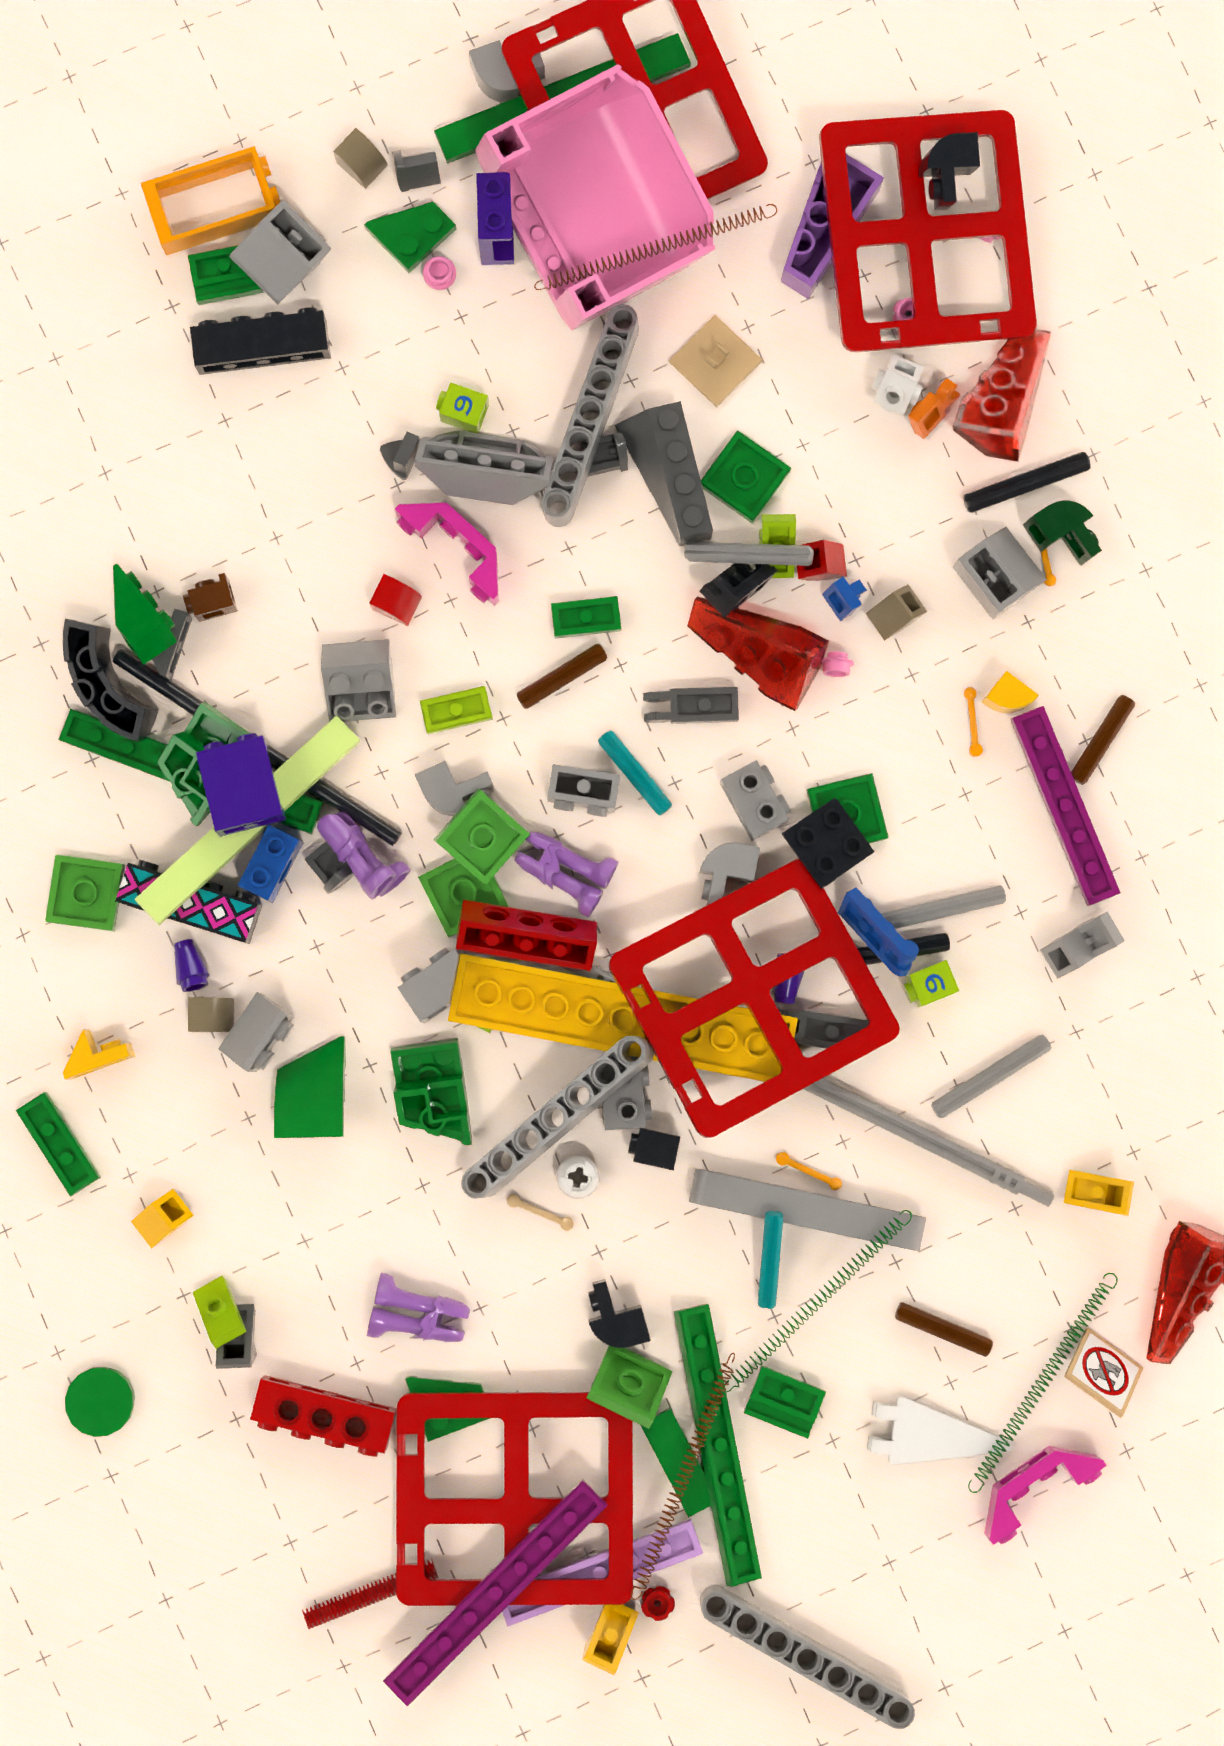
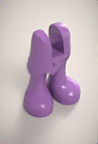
M346 813L328 814L319 820L317 824L318 832L326 840L333 852L337 854L338 861L348 863L362 890L371 900L377 896L382 897L409 875L411 869L405 862L399 861L389 866L380 862L364 839L365 835L361 832V829Z
M529 832L530 835L525 841L536 849L544 851L541 859L537 861L531 856L518 852L514 861L524 871L539 879L543 885H548L552 890L554 885L571 895L578 902V911L589 918L598 905L603 891L582 883L560 871L559 863L581 874L601 888L606 889L619 861L607 857L600 862H594L567 849L562 845V842L555 840L553 837L540 832Z
M380 1273L374 1304L424 1313L419 1318H414L373 1306L367 1337L379 1338L385 1332L392 1331L415 1334L413 1339H423V1341H463L464 1330L441 1325L443 1314L468 1319L470 1308L466 1304L440 1295L431 1297L407 1292L396 1286L393 1276Z

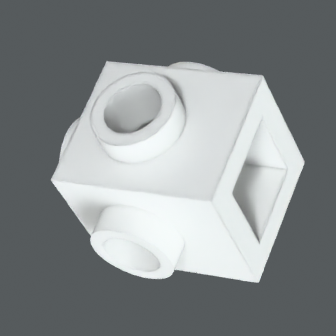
M893 354L886 372L879 369L872 388L878 390L873 403L880 405L881 408L888 412H897L904 415L908 404L915 406L923 387L917 385L924 367Z

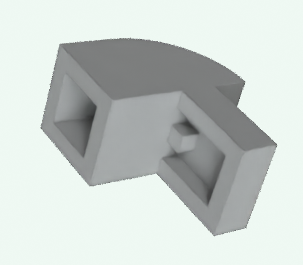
M500 40L469 50V60L481 91L489 98L503 103L518 97V88L501 51L502 45ZM538 54L532 58V62L540 80L545 79V65L541 54Z
M446 761L414 774L429 805L439 813L447 816H454L465 804L464 801L468 800L477 789H480L489 796L488 790L494 788L488 771L456 785Z
M726 843L716 847L706 856L699 873L712 875L711 880L705 879L701 899L707 900L706 906L723 897L727 878L748 883L754 881L760 847L742 843Z
M1105 912L1057 938L1040 949L1058 979L1080 968L1093 958L1117 947L1125 940L1109 913Z

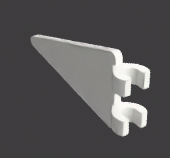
M899 1396L896 1399L895 1405L873 1401L871 1415L877 1419L893 1420L891 1439L868 1436L867 1450L874 1454L888 1455V1461L892 1465L989 1454L988 1451L997 1453L992 1448V1445L1001 1448L996 1443V1440L1004 1442L994 1434L903 1396ZM1008 1440L1006 1441L1010 1444L1009 1447L1000 1443L1007 1452H1011L1014 1448L1013 1443Z

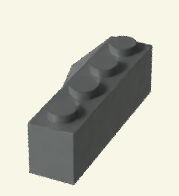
M681 401L649 408L616 424L617 432L620 431L623 434L628 452L634 464L638 467L649 492L653 495L678 546L686 545L688 542H700L711 539L713 527Z

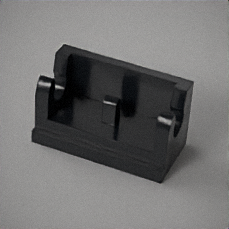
M734 563L712 581L705 584L699 592L725 618L759 592L778 570L769 564H755L756 569H753L749 564Z

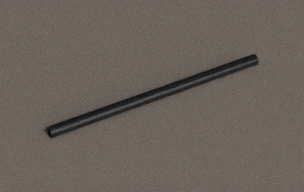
M120 649L114 656L112 661L114 664L190 714L194 715L200 703H204L171 680L163 678L148 665H143L139 659L127 651ZM268 745L267 750L271 766L277 770L289 758ZM321 779L307 790L339 812L346 813L353 821L391 846H394L402 835V832Z

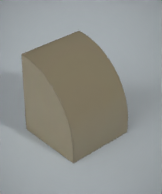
M357 128L333 151L336 163L365 189L388 166L380 151Z
M908 584L892 592L865 614L885 641L912 624L928 611Z
M188 997V1032H230L234 1026V998Z

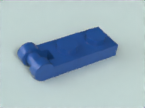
M857 887L846 892L837 913L893 974L901 977L906 976L919 952L917 944L913 941L905 940L896 931L893 924L883 917L874 907L871 900L865 897Z

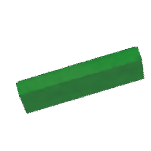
M43 1092L15 1110L70 1197L101 1178L47 1092Z
M669 1407L656 1414L649 1429L642 1425L640 1426L671 1485L685 1489V1487L674 1480L687 1482L678 1476L677 1473L685 1476L690 1475L679 1469V1467L688 1470L692 1469L681 1461L695 1464L690 1459L684 1457V1455L695 1458L696 1456L686 1450H692ZM693 1459L697 1465H690L694 1468L693 1472H689L692 1477L686 1478L690 1483L683 1484L687 1487V1490H681L684 1496H678L682 1500L681 1504L688 1518L711 1506L705 1473L697 1459ZM674 1489L676 1494L683 1495L681 1492Z

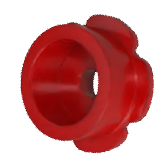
M666 1587L648 1588L642 1595L643 1603L641 1604V1609L646 1617H651L655 1621H662L668 1617L669 1613L673 1612L675 1600L670 1596V1591ZM656 1600H660L661 1605L656 1606L654 1602Z

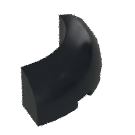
M65 618L63 656L64 662L68 664L69 673L73 681L71 685L84 707H88L101 721L100 723L113 732L138 742L145 740L153 728L159 710L137 700L119 681L110 657L109 640L111 629Z

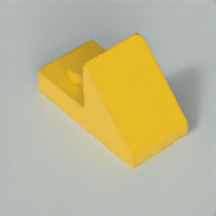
M83 1029L63 1071L64 1079L72 1080L135 1057L132 1044H121L120 1039L101 1045L102 1052L98 1053L91 1031Z
M1069 1169L1063 1203L1129 1216L1134 1182Z
M623 1604L603 1605L594 1630L585 1643L582 1660L615 1675L639 1612Z

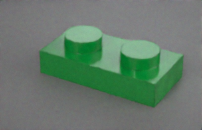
M618 596L551 603L555 639L620 632L622 630Z

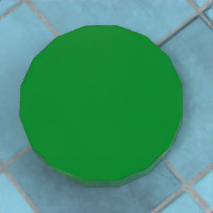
M92 1367L77 1375L70 1383L65 1396V1412L71 1424L81 1433L93 1437L109 1436L122 1429L131 1418L134 1410L135 1393L129 1379L120 1371L107 1367Z

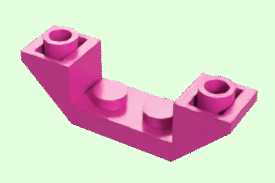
M448 503L399 504L394 509L396 516L399 518L396 521L397 525L409 536L415 533L421 539L440 520L439 527L452 539L458 536L466 544L463 547L464 550L477 562L481 558L484 560L469 576V582L473 586L470 589L471 593L482 603L488 600L495 606L499 602L496 547Z
M1052 1446L1046 1447L992 1485L984 1531L985 1536L993 1545L997 1542L1004 1544L1017 1535L1016 1529L1022 1525L1006 1502L1009 1499L1016 1501L1025 1496L1030 1491L1028 1486L1038 1479L1045 1481L1057 1473V1466L1059 1464L1063 1466L1072 1481L1077 1485L1082 1483L1088 1485L1102 1475L1100 1470L1107 1466L1104 1460L1094 1454Z

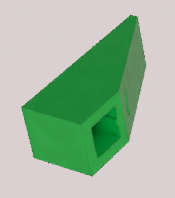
M116 563L113 566L115 625L126 644L144 665L177 642L170 630L175 625L164 610L157 612L156 608L159 606L148 590L143 593L140 591L143 587L133 572L130 571L126 574Z

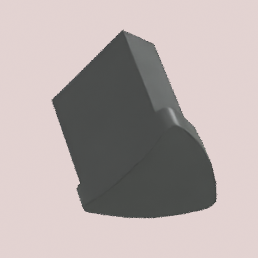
M401 150L392 152L397 182L401 192L441 184L435 151L403 158Z
M408 431L403 440L389 442L380 446V452L386 465L402 480H406L411 472L420 442L419 436Z
M620 431L601 437L588 477L619 469L621 472L628 470L626 441ZM584 441L580 442L581 451L588 447V444Z
M327 842L323 843L304 859L325 884L323 889L327 894L336 891L354 876L348 863L339 862L337 854L333 852Z

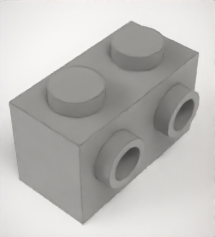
M757 760L720 780V785L751 842L789 821L787 814L791 812L782 794L776 796L770 785L775 781L766 765L760 767Z
M553 764L547 800L554 803V809L573 811L574 806L587 808V814L607 817V812H615L620 775Z
M610 1064L603 1071V1077L608 1083L612 1082L615 1078V1070ZM648 1065L603 1103L605 1131L645 1128L646 1120H652L651 1099L644 1100L643 1086H650Z

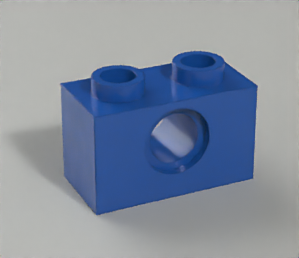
M268 825L237 886L273 903L304 843Z

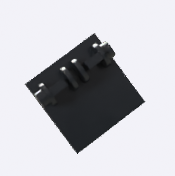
M836 797L782 833L784 839L820 889L831 884L839 876L875 852Z

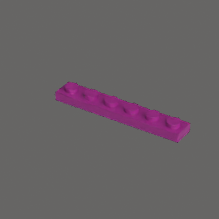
M1044 706L1010 719L1086 905L1090 906L1120 894L1117 882Z

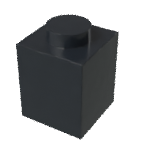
M639 1128L638 1134H631L628 1153L634 1154L633 1162L674 1171L681 1137Z

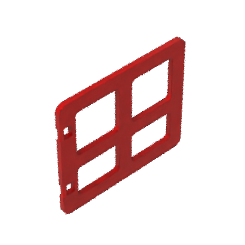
M586 0L505 38L501 48L502 55L528 111L549 100L534 67L532 58L590 30L598 29L603 35L615 64L622 67L621 70L637 82L639 80L649 87L669 127L670 124L664 113L667 107L704 90L711 92L739 156L733 162L700 177H696L707 200L759 177L767 169V156L697 0H670L697 60V66L659 84H652L623 22L625 14L656 0ZM553 26L557 37L540 44L536 34Z
M1006 110L841 121L830 122L821 129L819 145L842 345L847 351L858 353L896 348L904 349L988 340L1026 338L1035 331L1037 319L1014 117L1010 112ZM978 132V137L990 138L992 141L998 193V211L941 216L930 215L927 211L924 177H919V167L922 161L921 142L940 140L954 133ZM891 144L896 150L902 218L857 222L852 215L846 148ZM1000 237L1004 248L1010 303L1009 310L956 316L940 315L935 285L932 242ZM904 245L907 251L913 318L909 320L869 323L865 321L863 315L857 249L860 247ZM997 320L998 331L981 333L980 322ZM897 329L898 340L881 341L880 330Z
M799 859L613 954L609 960V970L622 995L625 996L635 1019L673 1089H675L695 1130L704 1138H713L891 1042L898 1036L900 1031L897 1019L825 889L819 888ZM789 890H795L819 932L818 936L762 966H755L732 926L733 919ZM703 935L708 936L731 976L730 983L673 1013L665 1012L643 972V967ZM831 958L835 960L868 1020V1025L866 1028L814 1056L805 1057L770 996V990L818 963ZM640 985L650 1002L641 1008L631 991ZM739 1005H745L750 1010L779 1063L781 1071L775 1077L723 1105H717L713 1102L681 1043V1037ZM690 1080L693 1081L701 1096L699 1100L693 1103L683 1087V1084Z
M589 1392L407 1393L403 1395L397 1403L396 1595L398 1600L407 1606H457L482 1580L428 1579L425 1575V1527L427 1525L500 1524L504 1528L505 1557L529 1533V1527L532 1524H538L564 1498L532 1497L529 1493V1421L532 1418L603 1417L608 1421V1494L601 1498L607 1503V1507L591 1523H604L608 1526L609 1573L605 1578L534 1579L509 1605H621L627 1603L631 1599L633 1588V1421L587 1399L586 1397ZM430 1418L502 1419L504 1422L503 1496L499 1498L427 1497L425 1494L426 1420ZM406 1434H417V1454H406ZM405 1544H417V1563H405Z

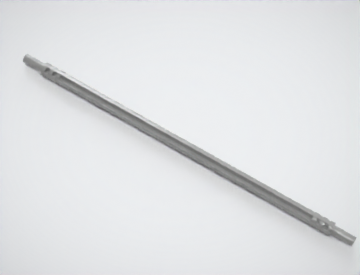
M598 966L596 968L592 967L591 971L562 967L578 976L616 983L611 972L605 971ZM824 1078L804 1088V1090L1003 1189H1007L1015 1195L1021 1193L1047 1207L1051 1205L1054 1199V1194L1025 1181V1176L1017 1174L1013 1170L1003 1167V1165L976 1154Z

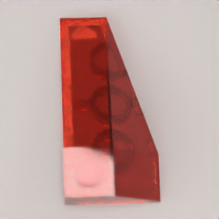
M1035 329L1026 338L1008 339L998 351L997 358L987 371L984 370L980 374L974 388L970 393L967 391L961 399L952 426L953 431L985 456L1019 462L1047 354L1051 331Z
M699 596L694 600L687 627L716 653H724L736 664L734 669L741 675L746 673L759 685L758 690L765 697L793 711L798 709L819 672L822 659L829 644V640L801 626L737 608L724 618L706 598Z
M1179 1221L1172 1230L1163 1257L1146 1356L1148 1361L1171 1364L1193 1334L1194 1320L1204 1310L1208 1312L1213 1306L1214 1302L1210 1298L1221 1283L1224 1285V1235L1202 1225Z

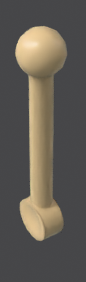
M511 1194L507 1198V1204L510 1207L518 1206L558 1223L565 1231L573 1228L574 1222L570 1217L561 1218L520 1200L516 1194Z

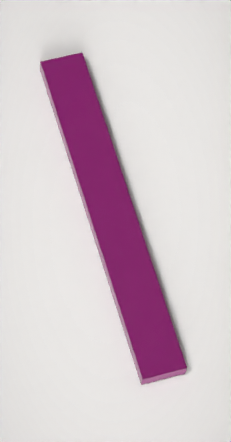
M582 1479L383 1679L387 1687L408 1707L607 1507V1503Z

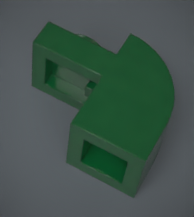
M1069 500L1054 502L1022 524L1040 552L1062 539L1080 566L1102 551L1097 536L1092 530L1087 529L1084 524L1094 515L1085 506Z

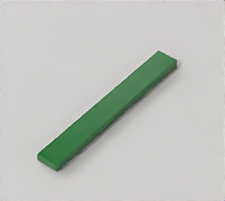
M678 33L636 49L650 82L689 68L691 65ZM613 59L548 84L544 86V89L550 100L616 66ZM518 96L434 130L446 163L449 164L476 153L475 149L485 133L527 112L528 110L522 97Z
M70 708L59 736V741L170 782L164 776L157 763L167 744L149 737L140 742L125 738L101 724L98 718ZM302 795L284 811L286 820L279 823L312 835L324 803Z
M701 1304L674 1311V1317L695 1425L699 1424L710 1427L699 1420V1418L712 1421L701 1412L715 1415L704 1408V1406L717 1408L706 1400L719 1402L711 1397L709 1393L722 1396L711 1388L724 1390L714 1383V1381L724 1383V1381L716 1377V1375L723 1376V1374L718 1370L721 1369L710 1307L709 1304ZM719 1391L724 1397H716L722 1403H714L719 1407V1410H713L717 1416H710L714 1419V1422H707L712 1428H705L709 1434H702L707 1440L701 1441L704 1447H700L702 1451V1462L726 1586L733 1587L761 1579L762 1574L726 1391ZM696 1425V1431L707 1433ZM697 1434L698 1438L705 1439L699 1434Z

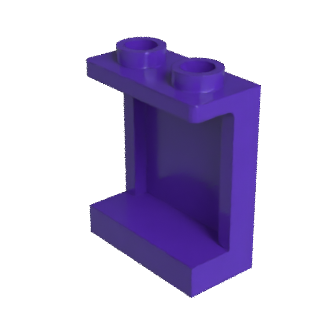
M476 173L478 242L481 265L514 264L510 173Z
M256 733L241 735L237 737V742L226 745L223 742H213L203 746V751L196 752L214 829L219 837L286 820L267 750V741L263 735L258 737Z

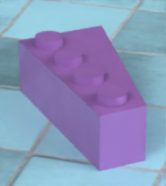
M846 154L852 215L855 221L860 222L878 195L884 177ZM820 163L781 277L783 284L807 299L810 298L833 263L822 163Z

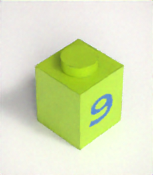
M450 382L447 392L441 391L437 400L436 410L440 411L439 416L442 423L468 432L479 433L489 407V397L486 394Z
M947 960L905 976L907 983L903 984L909 1002H915L917 1007L925 1006L960 991Z

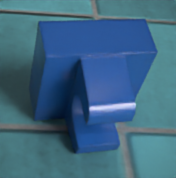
M843 576L833 582L822 593V596L841 622L851 616L862 605L859 598L867 589L860 579L849 585Z

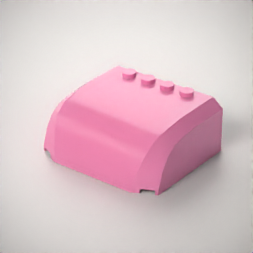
M616 65L488 131L475 149L484 173H510L512 226L540 279L543 280L542 283L545 287L549 288L548 275L555 287L554 273L561 285L560 271L567 283L566 269L573 281L571 267H573L579 279L577 265H579L585 277L583 263H585L591 275L589 263L591 261L596 274L594 272L592 276L587 274L586 279L581 276L580 281L575 278L574 283L569 279L568 285L563 281L562 286H559L557 283L556 288H553L551 285L550 290L546 289L561 318L571 330L610 311L616 305L623 304L660 284L715 250L713 237H710L707 232V239H704L701 235L700 241L695 237L694 243L689 239L688 245L683 241L682 247L677 243L676 249L671 245L670 251L665 248L664 253L659 250L658 255L653 252L652 257L647 254L646 259L641 256L640 261L635 258L634 263L629 260L628 265L623 262L622 267L617 264L616 269L611 266L610 271L605 268L604 273L599 270L597 274L595 259L603 271L601 257L609 269L607 256H609L615 267L613 254H615L621 265L619 252H621L627 263L625 250H627L633 261L631 248H633L639 259L637 246H639L645 257L643 244L646 245L651 255L649 242L652 243L657 253L655 240L658 241L663 251L661 238L664 239L669 249L667 236L670 237L675 247L674 234L681 245L680 232L687 243L686 230H688L693 241L692 228H694L699 239L698 226H700L704 237H706L704 224H706L711 236L710 222L714 224L713 209L652 92L641 81L638 80L637 82L621 70L622 67L620 65Z

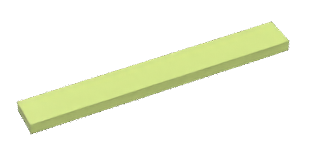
M337 715L273 773L284 811L360 743V739ZM268 825L222 837L218 836L213 827L139 894L135 901L160 926L264 831Z

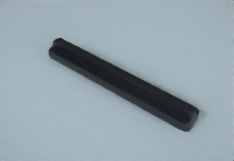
M1079 452L965 494L963 496L964 505L969 513H973L1088 471L1091 468L1090 459L1086 452Z

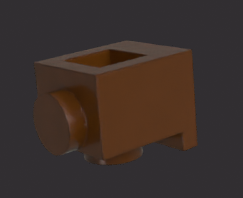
M225 573L218 575L220 579L218 582H215L214 579L197 582L195 588L187 590L188 594L183 595L188 614L194 613L199 622L238 611L230 580Z

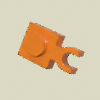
M946 378L935 394L929 392L923 400L918 401L913 406L908 418L915 434L925 439L946 416L944 410L960 397V393L955 390L957 384Z

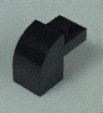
M978 132L947 135L940 139L923 157L919 167V177H932L929 181L928 193L930 200H934V210H948L957 202L955 176L971 175L980 167Z
M606 1279L592 1282L594 1290L588 1292L593 1312L600 1310L601 1316L588 1319L589 1326L594 1335L603 1343L617 1348L632 1347L651 1341L642 1306L637 1305L615 1312Z

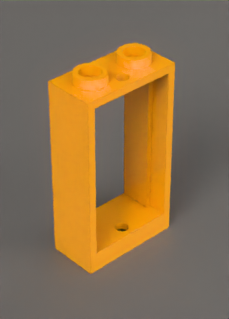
M255 146L140 183L160 244L166 256L256 227L281 202L276 186L269 188L266 180L267 176L272 175L266 156L259 157ZM254 168L266 206L173 236L161 198Z

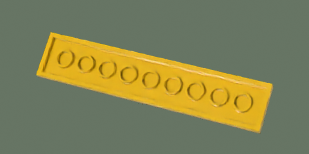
M467 954L460 955L448 1021L606 1052L626 1036L645 1037L617 983ZM636 987L631 990L640 1008L650 1003L642 988ZM653 990L662 1008L667 1013H673L698 1000L696 998ZM737 1006L681 1037V1043L696 1069L763 1082L775 1077L781 1071L779 1063L748 1008ZM781 1015L794 1038L798 1018ZM635 1042L629 1048V1056L640 1058L642 1053L641 1047ZM654 1054L653 1061H658Z

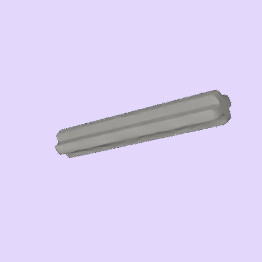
M688 542L685 545L684 556L690 562L809 566L813 562L814 551L810 546Z
M999 885L881 914L897 929L1003 904L1006 902V894L1003 886Z
M1038 1035L932 1102L931 1107L938 1118H944L1049 1052L1052 1049L1050 1042L1044 1035Z

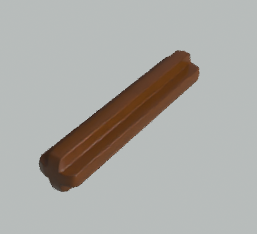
M595 644L525 687L516 694L521 706L524 709H528L603 663L607 659L605 650L600 644Z
M1121 695L1115 701L1071 771L1076 783L1084 785L1091 777L1135 707V702L1131 698Z
M900 1302L896 1309L895 1318L900 1322L984 1357H987L991 1352L993 1341L985 1336L904 1302Z

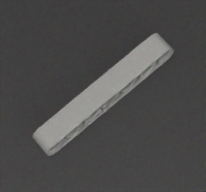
M626 304L616 305L607 316L552 469L549 486L546 487L541 504L545 520L554 527L566 526L574 516L638 337L637 313L633 307ZM621 320H627L632 323L626 329H619L615 326ZM611 350L621 353L618 358L613 360L607 359L604 355ZM601 380L610 383L609 387L604 390H597L593 387L596 382ZM587 411L599 413V416L592 421L582 418ZM578 441H584L588 444V447L580 452L574 451L571 448ZM565 472L577 474L576 479L572 482H564L560 478ZM557 502L566 505L565 510L561 513H553L549 508Z
M626 1036L619 1040L470 1167L462 1176L461 1188L463 1192L473 1199L491 1197L499 1192L653 1060L654 1052L647 1039L642 1036ZM637 1042L641 1047L642 1053L638 1060L633 1061L629 1056V1048L633 1043ZM609 1064L615 1070V1078L610 1083L605 1081L603 1077L604 1068ZM583 1086L589 1092V1100L585 1105H582L577 1097L579 1089ZM557 1108L563 1113V1122L559 1127L552 1121V1114ZM531 1130L536 1133L538 1138L537 1145L534 1148L528 1146L526 1140L527 1134ZM505 1152L510 1154L512 1158V1164L508 1170L501 1164V1158ZM479 1174H482L486 1179V1188L483 1191H480L476 1186V1178Z
M695 1168L689 1202L764 1219L767 1211H779L783 1213V1223L866 1241L872 1240L876 1243L879 1242L875 1235L886 1242L879 1231H882L891 1238L884 1226L895 1233L889 1222L900 1229L893 1217L904 1225L910 1220L909 1213L903 1212L899 1215L900 1211ZM912 1214L911 1221L905 1226L900 1224L902 1231L896 1229L897 1235L891 1233L893 1239L886 1238L888 1244L885 1245L920 1251L926 1217Z
M711 1585L701 1593V1612L704 1618L712 1624L892 1728L905 1729L913 1722L915 1709L908 1695L902 1690L724 1587ZM716 1596L723 1598L725 1605L722 1610L713 1612L706 1607L710 1598ZM743 1614H750L755 1617V1623L749 1629H742L737 1626V1620ZM779 1631L785 1635V1641L780 1646L774 1647L767 1643L768 1636L773 1632ZM805 1649L813 1650L816 1654L814 1660L809 1664H802L797 1660L798 1654ZM832 1668H844L846 1670L845 1676L840 1681H831L828 1679V1673ZM866 1684L876 1687L875 1694L869 1699H863L858 1696L859 1689ZM896 1702L906 1704V1709L900 1716L889 1714L890 1706Z

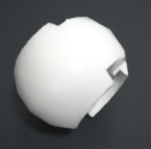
M574 1155L566 1158L560 1164L557 1171L559 1189L566 1196L573 1199H583L590 1196L597 1189L600 1182V1173L597 1165L585 1156ZM577 1167L583 1168V1174L588 1176L587 1182H581L579 1187L573 1186V1180L568 1178L569 1172H575Z

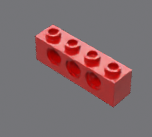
M469 900L462 901L457 928L456 949L591 971L597 945L596 921Z
M264 1375L259 1382L250 1420L257 1421V1427L264 1430L277 1431L278 1427L291 1430L290 1435L299 1439L310 1440L311 1436L324 1438V1444L328 1446L344 1448L345 1444L358 1447L357 1452L360 1454L377 1457L378 1452L385 1454L388 1448L397 1408ZM291 1400L297 1404L299 1412L296 1417L289 1418L282 1413L281 1404L283 1401ZM318 1409L328 1410L332 1415V1423L328 1426L319 1425L314 1418L315 1411ZM353 1417L361 1418L365 1422L366 1431L359 1435L353 1434L348 1428V1420Z

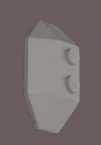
M458 430L439 434L432 438H420L415 458V467L447 496L515 505L549 486L554 458L548 454L545 455L540 449L525 440Z

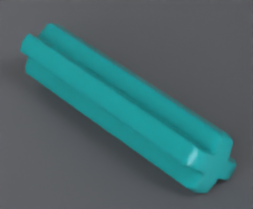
M611 730L605 732L598 739L599 745L655 813L659 816L663 815L671 808V801L616 734Z
M767 1211L765 1213L758 1291V1306L760 1308L773 1309L776 1306L783 1230V1213L779 1211Z

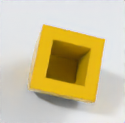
M1006 671L986 695L982 703L997 712L1014 713L1026 708L1039 695Z
M172 1189L147 1206L131 1223L152 1249L194 1215L176 1191Z

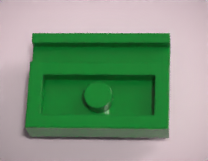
M237 246L188 255L198 306L264 293L229 257Z
M761 1365L743 1412L808 1439L826 1391Z

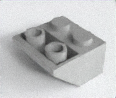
M282 200L260 221L229 257L278 305L321 263L332 248Z
M1007 526L981 541L958 558L953 565V569L992 620L1047 580Z
M389 639L322 644L321 672L329 722L336 715L343 722L395 718L396 702Z
M447 948L440 950L429 958L432 963L422 971L416 967L400 978L403 984L397 987L419 1021L424 1024L451 1006L460 954L456 949L450 952Z
M256 992L218 1050L247 1072L264 1070L275 1055L271 1050L276 1042L280 1040L284 1042L294 1028V1024L291 1023L294 1015L262 993Z

